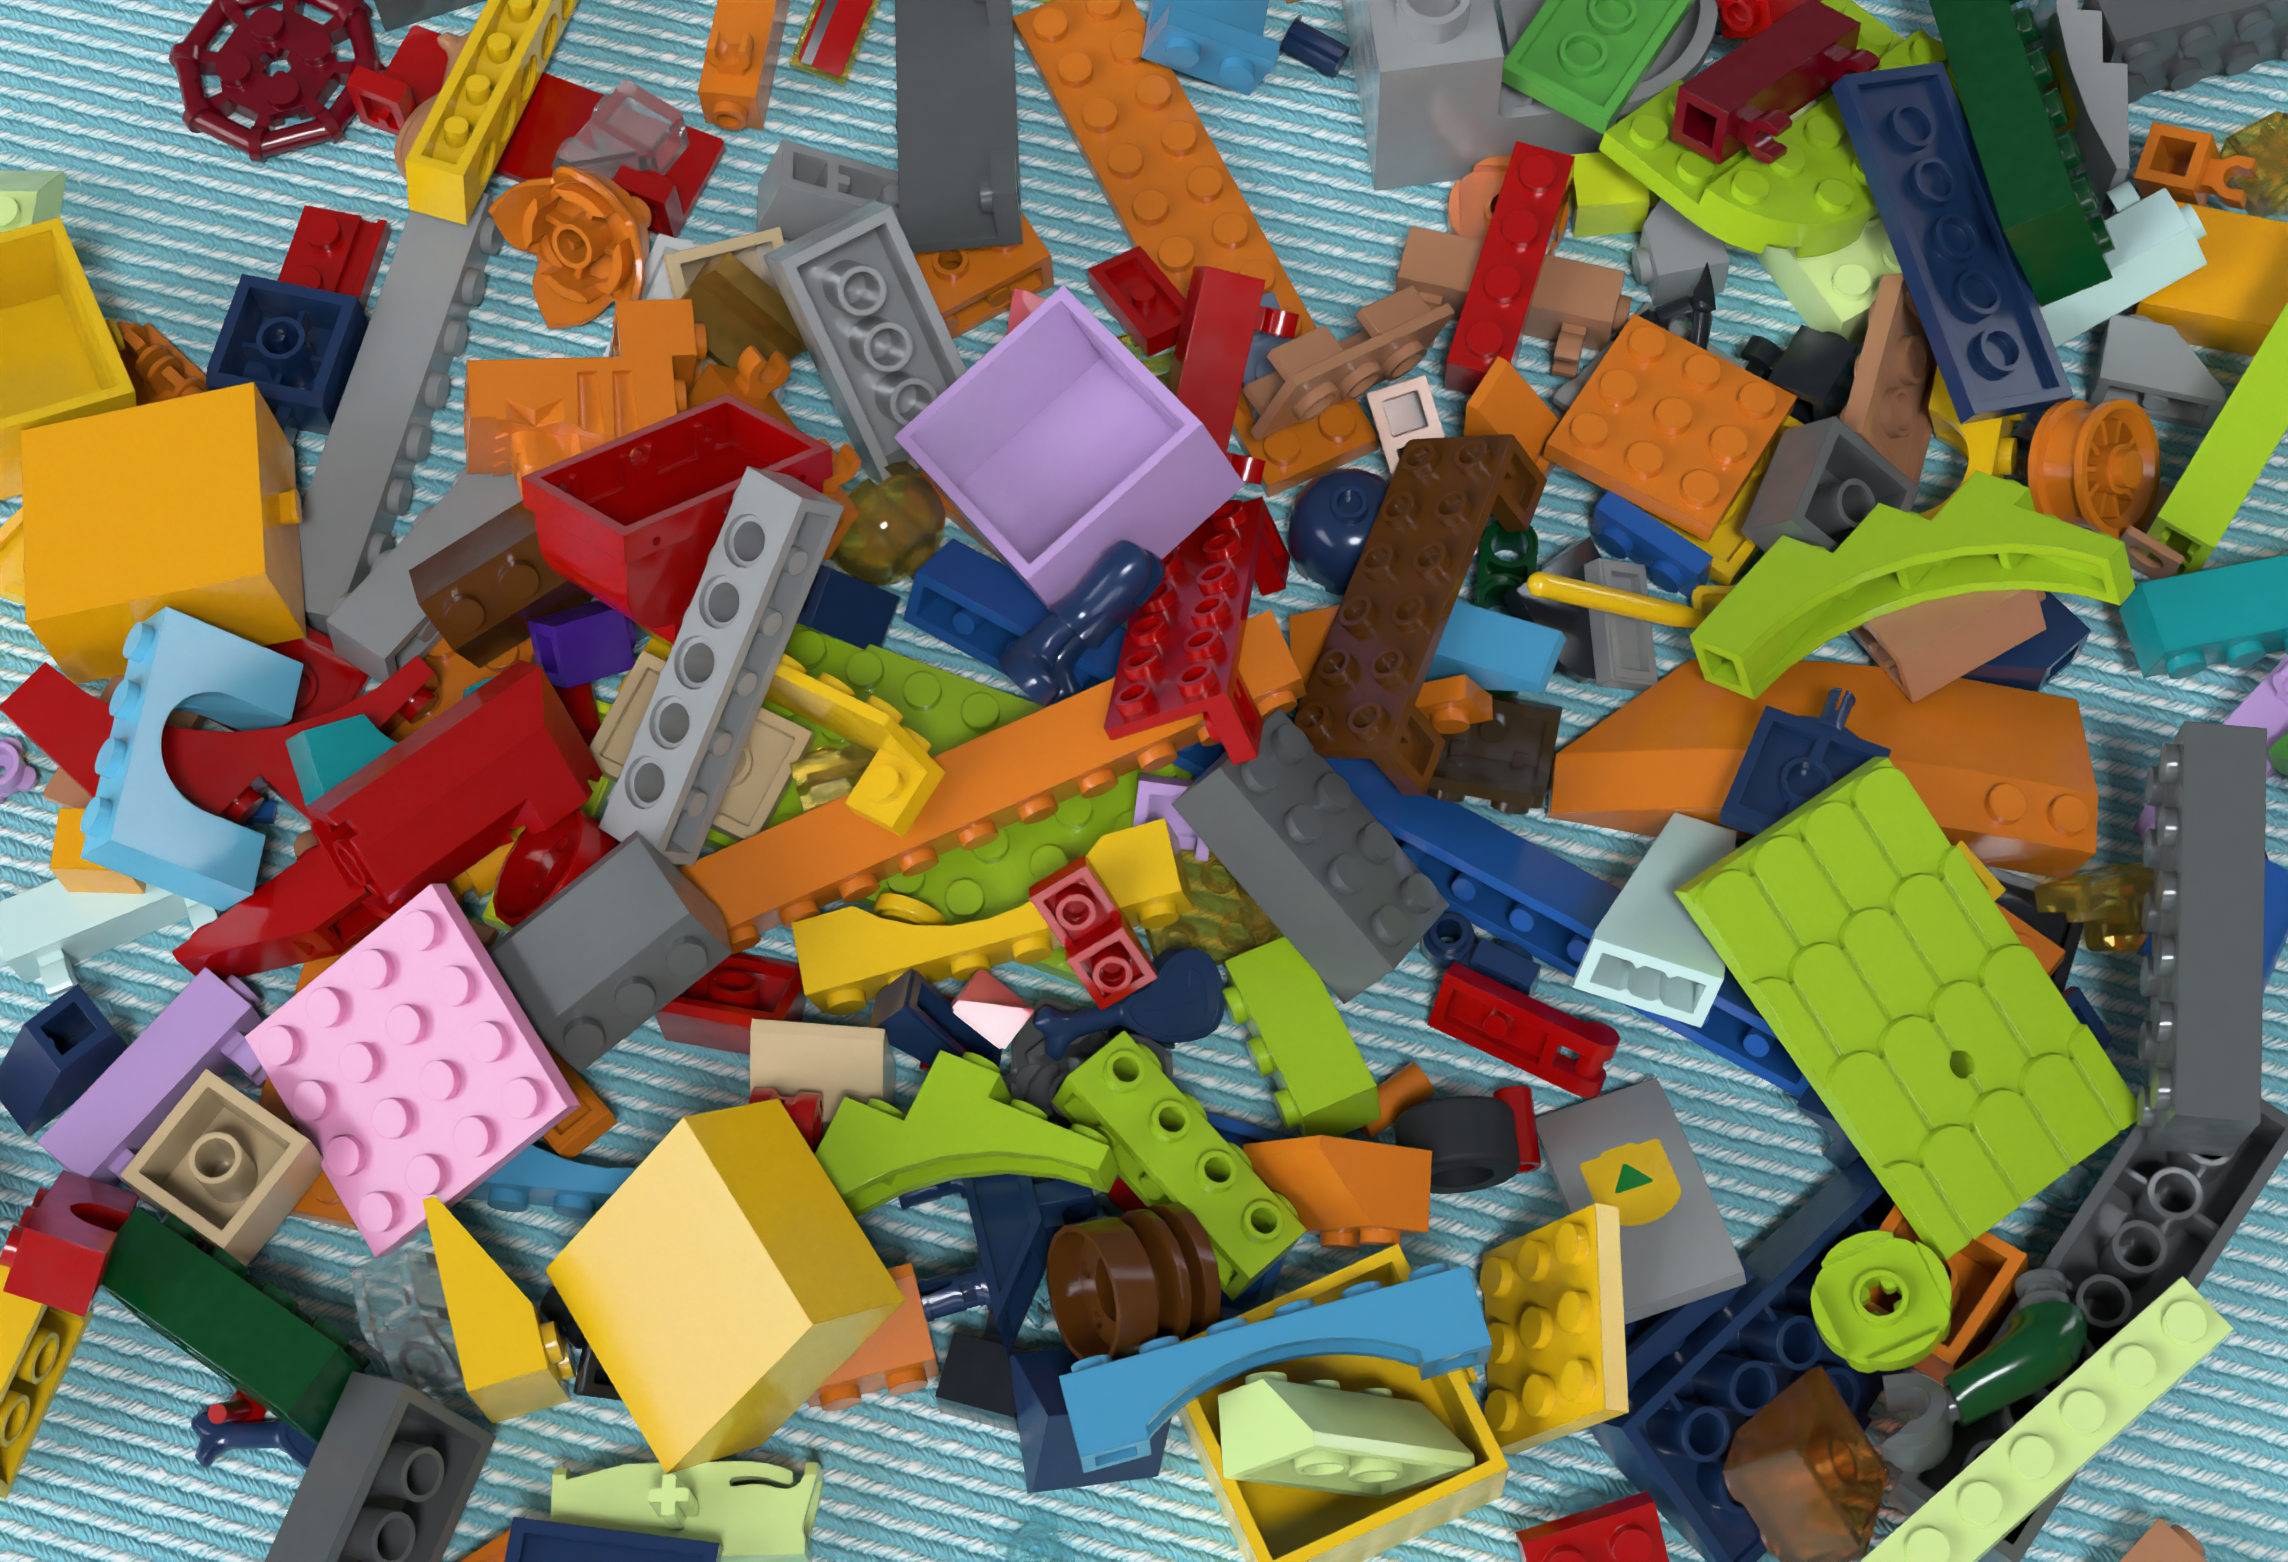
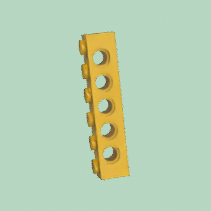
M487 0L405 159L409 210L467 226L579 0Z

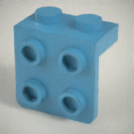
M1151 0L1141 58L1250 96L1277 63L1280 42L1263 37L1269 0Z

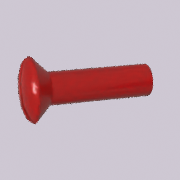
M238 1390L229 1401L211 1405L207 1415L209 1420L215 1424L231 1421L260 1422L265 1416L266 1409Z

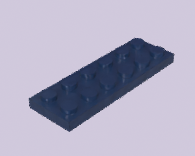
M1943 62L1843 75L1831 86L1833 95L1961 425L2049 409L2057 402L2070 400L2074 397V394L2033 290L2003 231L1976 145Z

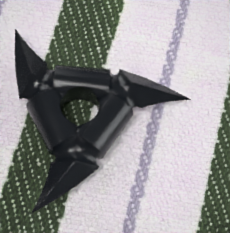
M1708 262L1701 279L1693 291L1692 297L1688 295L1655 307L1654 311H1650L1648 308L1639 315L1670 331V326L1675 320L1679 318L1689 319L1692 322V331L1685 340L1705 350L1708 347L1713 320L1711 311L1716 310L1715 294ZM1620 332L1611 341L1616 340Z

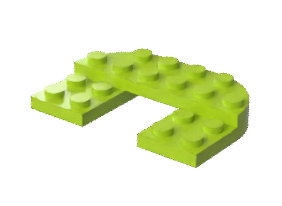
M1852 0L1821 1V3L1861 23L1856 50H1868L1880 59L1879 66L1873 71L1943 62L1966 120V114L1943 43L1931 38L1921 28L1904 40L1885 23L1876 19ZM1681 79L1672 83L1606 130L1598 148L1707 233L1733 246L1763 254L1766 245L1777 249L1795 247L1796 258L1815 257L1836 252L1857 241L1866 222L1879 213L1831 88L1816 99L1820 103L1793 122L1791 128L1778 137H1773L1775 141L1782 143L1788 148L1787 153L1772 164H1766L1756 159L1746 146L1719 165L1671 139L1678 88L1685 83Z

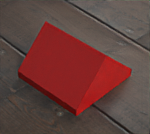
M743 953L731 954L655 1014L665 1040L750 1055L752 1019L802 1022L807 997L804 994L799 963Z

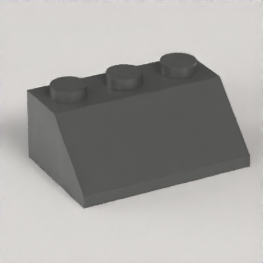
M637 830L486 949L538 1036L579 1073L733 954L722 912Z

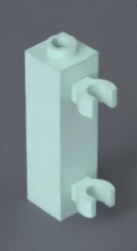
M2129 180L2106 192L2116 209V215L2105 220L2115 246V250L2105 254L2113 278L2043 307L2040 306L2037 300L2055 348L2207 264L2198 240L2207 236L2199 217L2189 203L2179 208L2165 187L2141 200Z
M56 878L0 901V968L9 965L25 984L42 978L48 996H54L55 1000H57L75 985L79 984L80 986L72 968L73 964L188 917L194 931H196L199 927L215 921L222 914L220 910L146 883L145 894L68 892Z

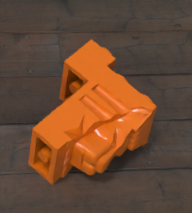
M692 299L616 300L609 357L467 360L463 411L467 474L492 473V476H503L513 473L519 494L523 499L521 477L686 411L687 397L701 376V360H706L707 354L705 323H694Z

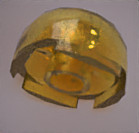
M907 461L892 463L884 467L892 476L880 484L876 485L868 477L848 495L860 513L830 557L838 567L849 575L873 586L897 584L909 577L914 580L916 570L937 553L936 550L944 537L945 511L941 498L932 485Z

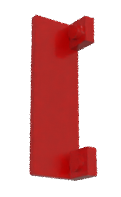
M418 25L412 26L386 70H381L377 73L356 65L345 84L362 123L398 136L402 126L414 109L441 91L448 57L447 53L438 44L437 37L441 35L440 33ZM543 72L493 172L521 183L529 179L552 177L553 171L562 165L576 167L580 170H589L594 174L611 179L628 192L630 196L638 197L647 204L652 216L651 224L647 228L649 232L677 238L725 152V145L721 138Z
M1262 496L1246 502L1241 500L1225 502L1162 559L1165 565V576L1162 583L1152 597L1128 619L1104 730L1110 740H1116L1203 713L1205 726L1210 738L1216 744L1223 743L1233 765L1258 758L1264 722L1238 667L1254 579L1262 596L1286 589L1291 559Z

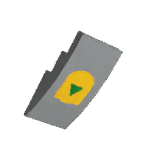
M2039 0L2034 17L2042 39L2033 42L2032 45L2034 49L2044 46L2056 76L2053 82L2046 84L2047 88L2050 90L2058 87L2071 119L2066 125L2061 126L2062 132L2072 128L2085 159L2082 167L2076 170L2077 175L2087 171L2099 199L2100 206L2097 207L2098 211L2092 213L2091 216L2094 218L2102 215L2104 220H2107L2112 215L2114 205L2106 192L2124 183L2129 171L2128 64L2103 62L2102 11L2079 10L2077 0Z
M1657 1077L1535 1118L1538 1140L1567 1215L1594 1203L1619 1207L1624 1325L1746 1284L1745 1271L1718 1207Z

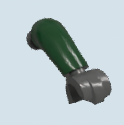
M2045 1268L2021 1274L2014 1284L2016 1295L2020 1299L2018 1311L2010 1317L2007 1333L1971 1361L1943 1378L1944 1387L1920 1374L1902 1373L1882 1376L1889 1413L1915 1411L1923 1414L1919 1418L1910 1420L1903 1426L1896 1428L1881 1445L1883 1459L1892 1462L1895 1467L1904 1472L1920 1473L1933 1469L1946 1459L1952 1448V1422L1958 1421L1959 1425L1964 1428L2056 1381L2078 1362L2086 1343L2087 1320L2083 1310L2071 1304L2069 1297L2065 1294L2067 1282L2063 1273L2058 1270Z

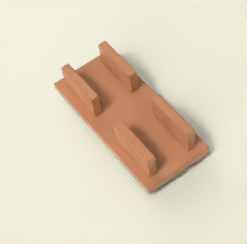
M1413 285L1361 308L1355 316L1366 330L1340 342L1335 339L1326 325L1271 349L1266 357L1277 371L1248 383L1242 390L1260 415V418L1250 430L1251 434L1258 441L1298 421L1301 423L1307 422L1342 400L1345 402L1354 400L1385 380L1393 381L1405 375L1426 356L1427 348L1455 311L1449 303L1431 310Z

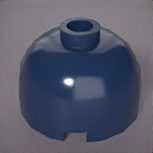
M1358 468L1334 469L1313 478L1298 493L1287 520L1288 553L1298 574L1307 581L1308 577H1310L1314 582L1326 586V592L1338 596L1345 595L1390 485L1379 475Z

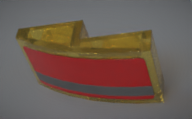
M815 0L789 62L790 67L845 88L864 39L869 35L882 0Z

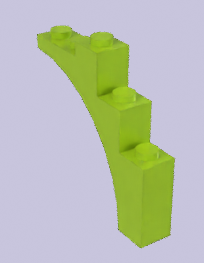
M1976 470L1932 520H1928L1916 512H1905L1878 503L1834 553L1829 552L1824 547L1812 546L1782 535L1689 637L1706 681L1755 700L1787 669L1829 640L1874 618L1921 602L1972 592L2026 589L2077 594L2121 606L2134 591L2135 584L2123 541L2117 540L2115 537L2104 532H2094L2064 522L2051 514L2037 513L2030 488L2021 485L2017 481L2001 479Z
M942 1050L939 1051L906 1118L900 1110L881 1100L871 1098L867 1105L844 1097L815 1153V1157L854 1218L905 1193L953 1179L1013 1174L1056 1178L1109 1193L1120 1171L1112 1150L1108 1146L1109 1141L1102 1134L1080 1124H1072L1070 1130L1048 1122V1116L1039 1108L1021 1100L1014 1099L1011 1101L1012 1097L1000 1075V1069L993 1062L971 1052H965L962 1058Z

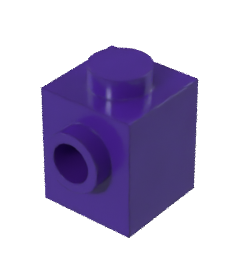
M593 601L527 620L536 664L542 663L552 685L568 689L631 670L635 664L632 649L636 645V635L631 620L603 602Z

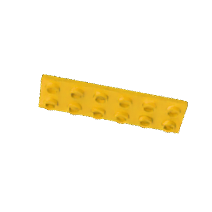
M636 623L651 638L643 651L667 662L674 644ZM783 653L764 699L875 752L876 755L844 804L856 815L904 838L946 773L927 754L931 744L915 731L900 725L899 723L903 715L887 702L876 696L869 695L864 703L854 698V691L837 678L821 672L816 680L806 675L807 670L804 666ZM629 670V672L617 688L618 692H620L631 670Z

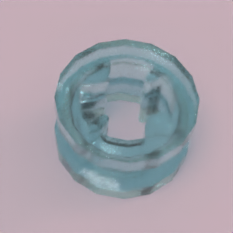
M2079 1163L2076 1166L2070 1167L2068 1172L2035 1196L2059 1211L2066 1213L2078 1211L2082 1204L2079 1193L2089 1192L2094 1185V1179L2091 1174Z

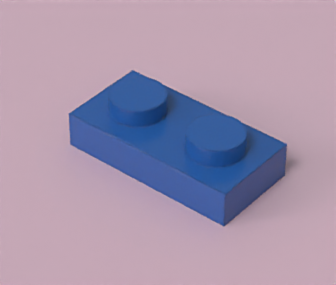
M1609 490L1595 506L1591 534L1596 537L1599 545L1610 555L1619 559L1627 557L1636 564L1645 565V570H1647L1649 577L1657 586L1670 593L1680 592L1690 600L1694 589L1700 585L1707 584L1713 556L1625 498Z

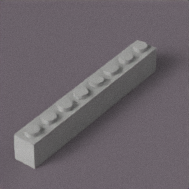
M488 193L482 194L467 226L410 210L301 509L302 523H299L305 624L328 637L330 635L326 619L329 617L332 606L340 596L347 592H353L370 574L374 562L381 553L387 549H393L391 533L397 516L405 515L409 508L412 496L410 479L416 462H423L428 454L431 441L429 426L435 409H442L446 403L449 392L448 372L453 358L460 357L465 349L468 335L466 321L472 305H479L483 298L486 285L484 270L490 254H497L502 244L503 235L487 211L493 204Z

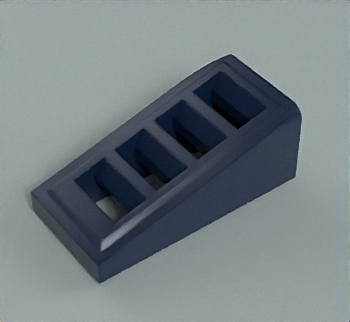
M912 968L877 994L869 1028L885 1029L891 1046L931 1067L940 1050L962 1058L965 1052L975 1053L1000 1067L1002 1048H997L955 1015L951 1010L952 1006L950 1004L952 1002Z

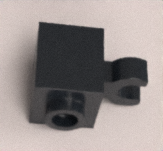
M1801 325L1785 351L1764 337L1752 335L1741 352V358L1749 361L1745 370L1798 396L1790 416L1803 424L1836 416L1841 412L1849 399L1855 378L1854 364L1858 356V345L1849 342L1837 333L1829 331L1820 332Z
M993 1310L989 1312L983 1339L954 1332L935 1398L940 1413L1018 1433L1019 1427L1010 1360L1002 1342ZM1012 1347L1009 1356L1031 1352Z

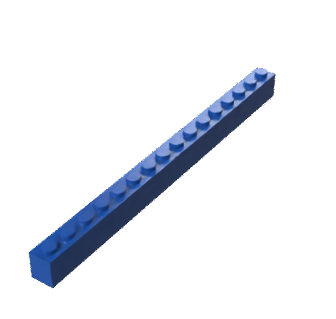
M952 539L916 570L903 620L1005 674L998 664L1000 656L1014 641L1022 638L1039 623L1052 615V613L1009 567ZM1119 626L1101 647L1097 649L1088 647L1073 668V673L1082 691L1116 676L1126 629ZM1286 714L1289 717V719L1293 722L1294 718ZM1198 742L1178 751V758L1172 764L1199 778L1226 750L1222 742L1212 746H1202L1201 742ZM1324 758L1332 769L1348 783L1352 792L1376 820L1391 833L1395 842L1420 871L1431 879L1438 892L1450 904L1446 909L1447 911L1463 915L1470 923L1504 941L1522 947L1535 958L1573 978L1575 977L1595 929L1622 890L1455 802L1438 800L1427 794L1425 796L1402 795L1372 759ZM1726 964L1724 981L1701 1028L1624 1004L1798 1098L1810 1086L1809 1081Z

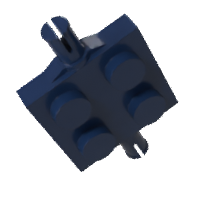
M1842 688L1830 689L1819 718L1814 716H1796L1766 705L1721 809L1719 823L1757 836L1871 758H1889L1891 749L1860 739L1848 728L1844 727L1850 711L1856 702L1855 696L1848 690L1845 692L1839 709L1836 710Z

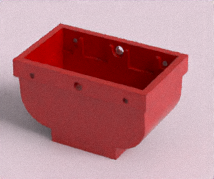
M726 394L521 477L523 505L534 512L541 554L547 565L555 573L594 595L596 599L674 644L682 626L684 614L692 602L706 568L709 553L717 541L731 507L734 492L740 485L747 466L790 475L823 494V481L833 477L832 448L742 400Z

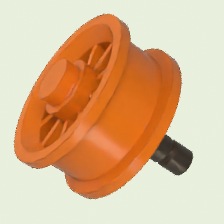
M2070 399L2060 401L2051 406L2039 421L2031 441L2029 456H2017L2014 475H2004V477L2014 481L2028 480V486L2037 513L2051 514L2064 522L2093 530L2094 532H2104L2116 539H2120L2129 525L2139 530L2153 509L2159 488L2161 468L2157 435L2149 416L2137 403L2131 400L2111 399L2102 402L2096 408L2084 400Z

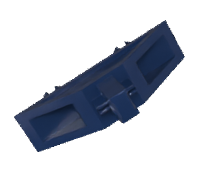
M1001 1174L960 1178L899 1196L903 1211L910 1209L912 1206L941 1199V1197L960 1193L962 1199L967 1198L980 1257L975 1258L976 1265L968 1269L946 1273L925 1280L924 1278L918 1279L917 1285L922 1296L923 1310L927 1321L931 1322L935 1321L936 1318L965 1311L968 1308L987 1305L988 1311L993 1310L1007 1356H1009L1046 1271L1047 1254L1050 1247L1049 1240L1053 1239L1054 1234L1064 1225L1084 1221L1098 1215L1092 1188L1061 1179L1053 1180V1178L1045 1177L1032 1178V1176Z

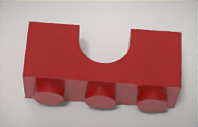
M62 1170L50 1189L39 1187L32 1205L26 1206L18 1226L13 1225L0 1258V1265L10 1268L3 1291L85 1317L98 1294L118 1235L117 1232L135 1211L140 1197L136 1193Z

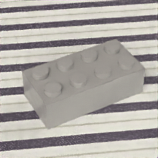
M871 201L763 256L856 453L862 459L861 464L867 476L887 486L920 469L895 440L894 436L967 370L892 206Z

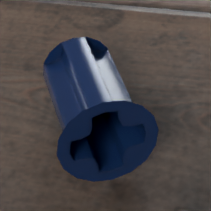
M1298 15L1289 27L1281 43L1278 55L1281 56L1285 52L1320 72L1335 78L1347 59L1350 47L1302 22V15Z

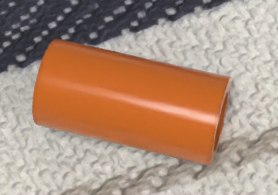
M1410 1062L1377 1086L1381 1119L1359 1127V1130L1368 1139H1372L1395 1123L1398 1115L1412 1106L1423 1103L1435 1094L1431 1082L1418 1065Z

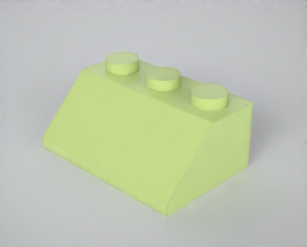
M1259 1372L1245 1377V1385L1218 1395L1223 1478L1386 1499L1475 1467L1474 1454L1421 1402L1395 1399L1390 1389L1367 1388L1349 1392L1341 1390L1340 1383L1334 1380H1314L1297 1384L1287 1382V1375L1282 1372Z

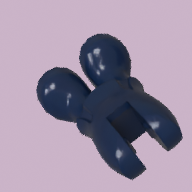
M1121 540L1115 543L1099 558L1071 594L1049 607L1053 613L1039 623L1022 638L1014 641L1000 656L998 664L1003 672L1023 692L1044 707L1082 692V688L1073 673L1074 666L1088 647L1093 649L1101 647L1122 623L1152 597L1165 576V565L1162 559L1133 542Z

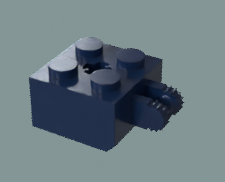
M242 274L207 366L206 386L208 390L254 382L291 445L294 443L298 430L328 436L369 325L358 297Z

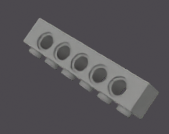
M747 466L741 483L734 492L731 507L717 541L709 553L706 568L692 602L684 614L682 626L666 665L660 672L658 684L645 716L634 735L633 745L617 784L611 791L609 803L599 825L600 829L620 842L637 830L671 864L695 866L843 512V505L790 475Z

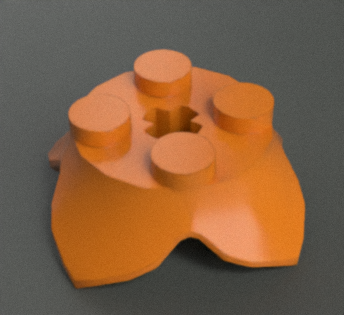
M562 165L553 171L552 177L529 179L513 185L498 197L487 210L504 239L516 249L533 253L537 257L538 264L532 281L533 292L548 329L582 326L597 318L616 300L641 299L645 283L644 266L649 257V233L647 228L651 224L652 216L649 207L642 199L630 196L628 192L611 179L594 174L586 169L580 170L576 167Z

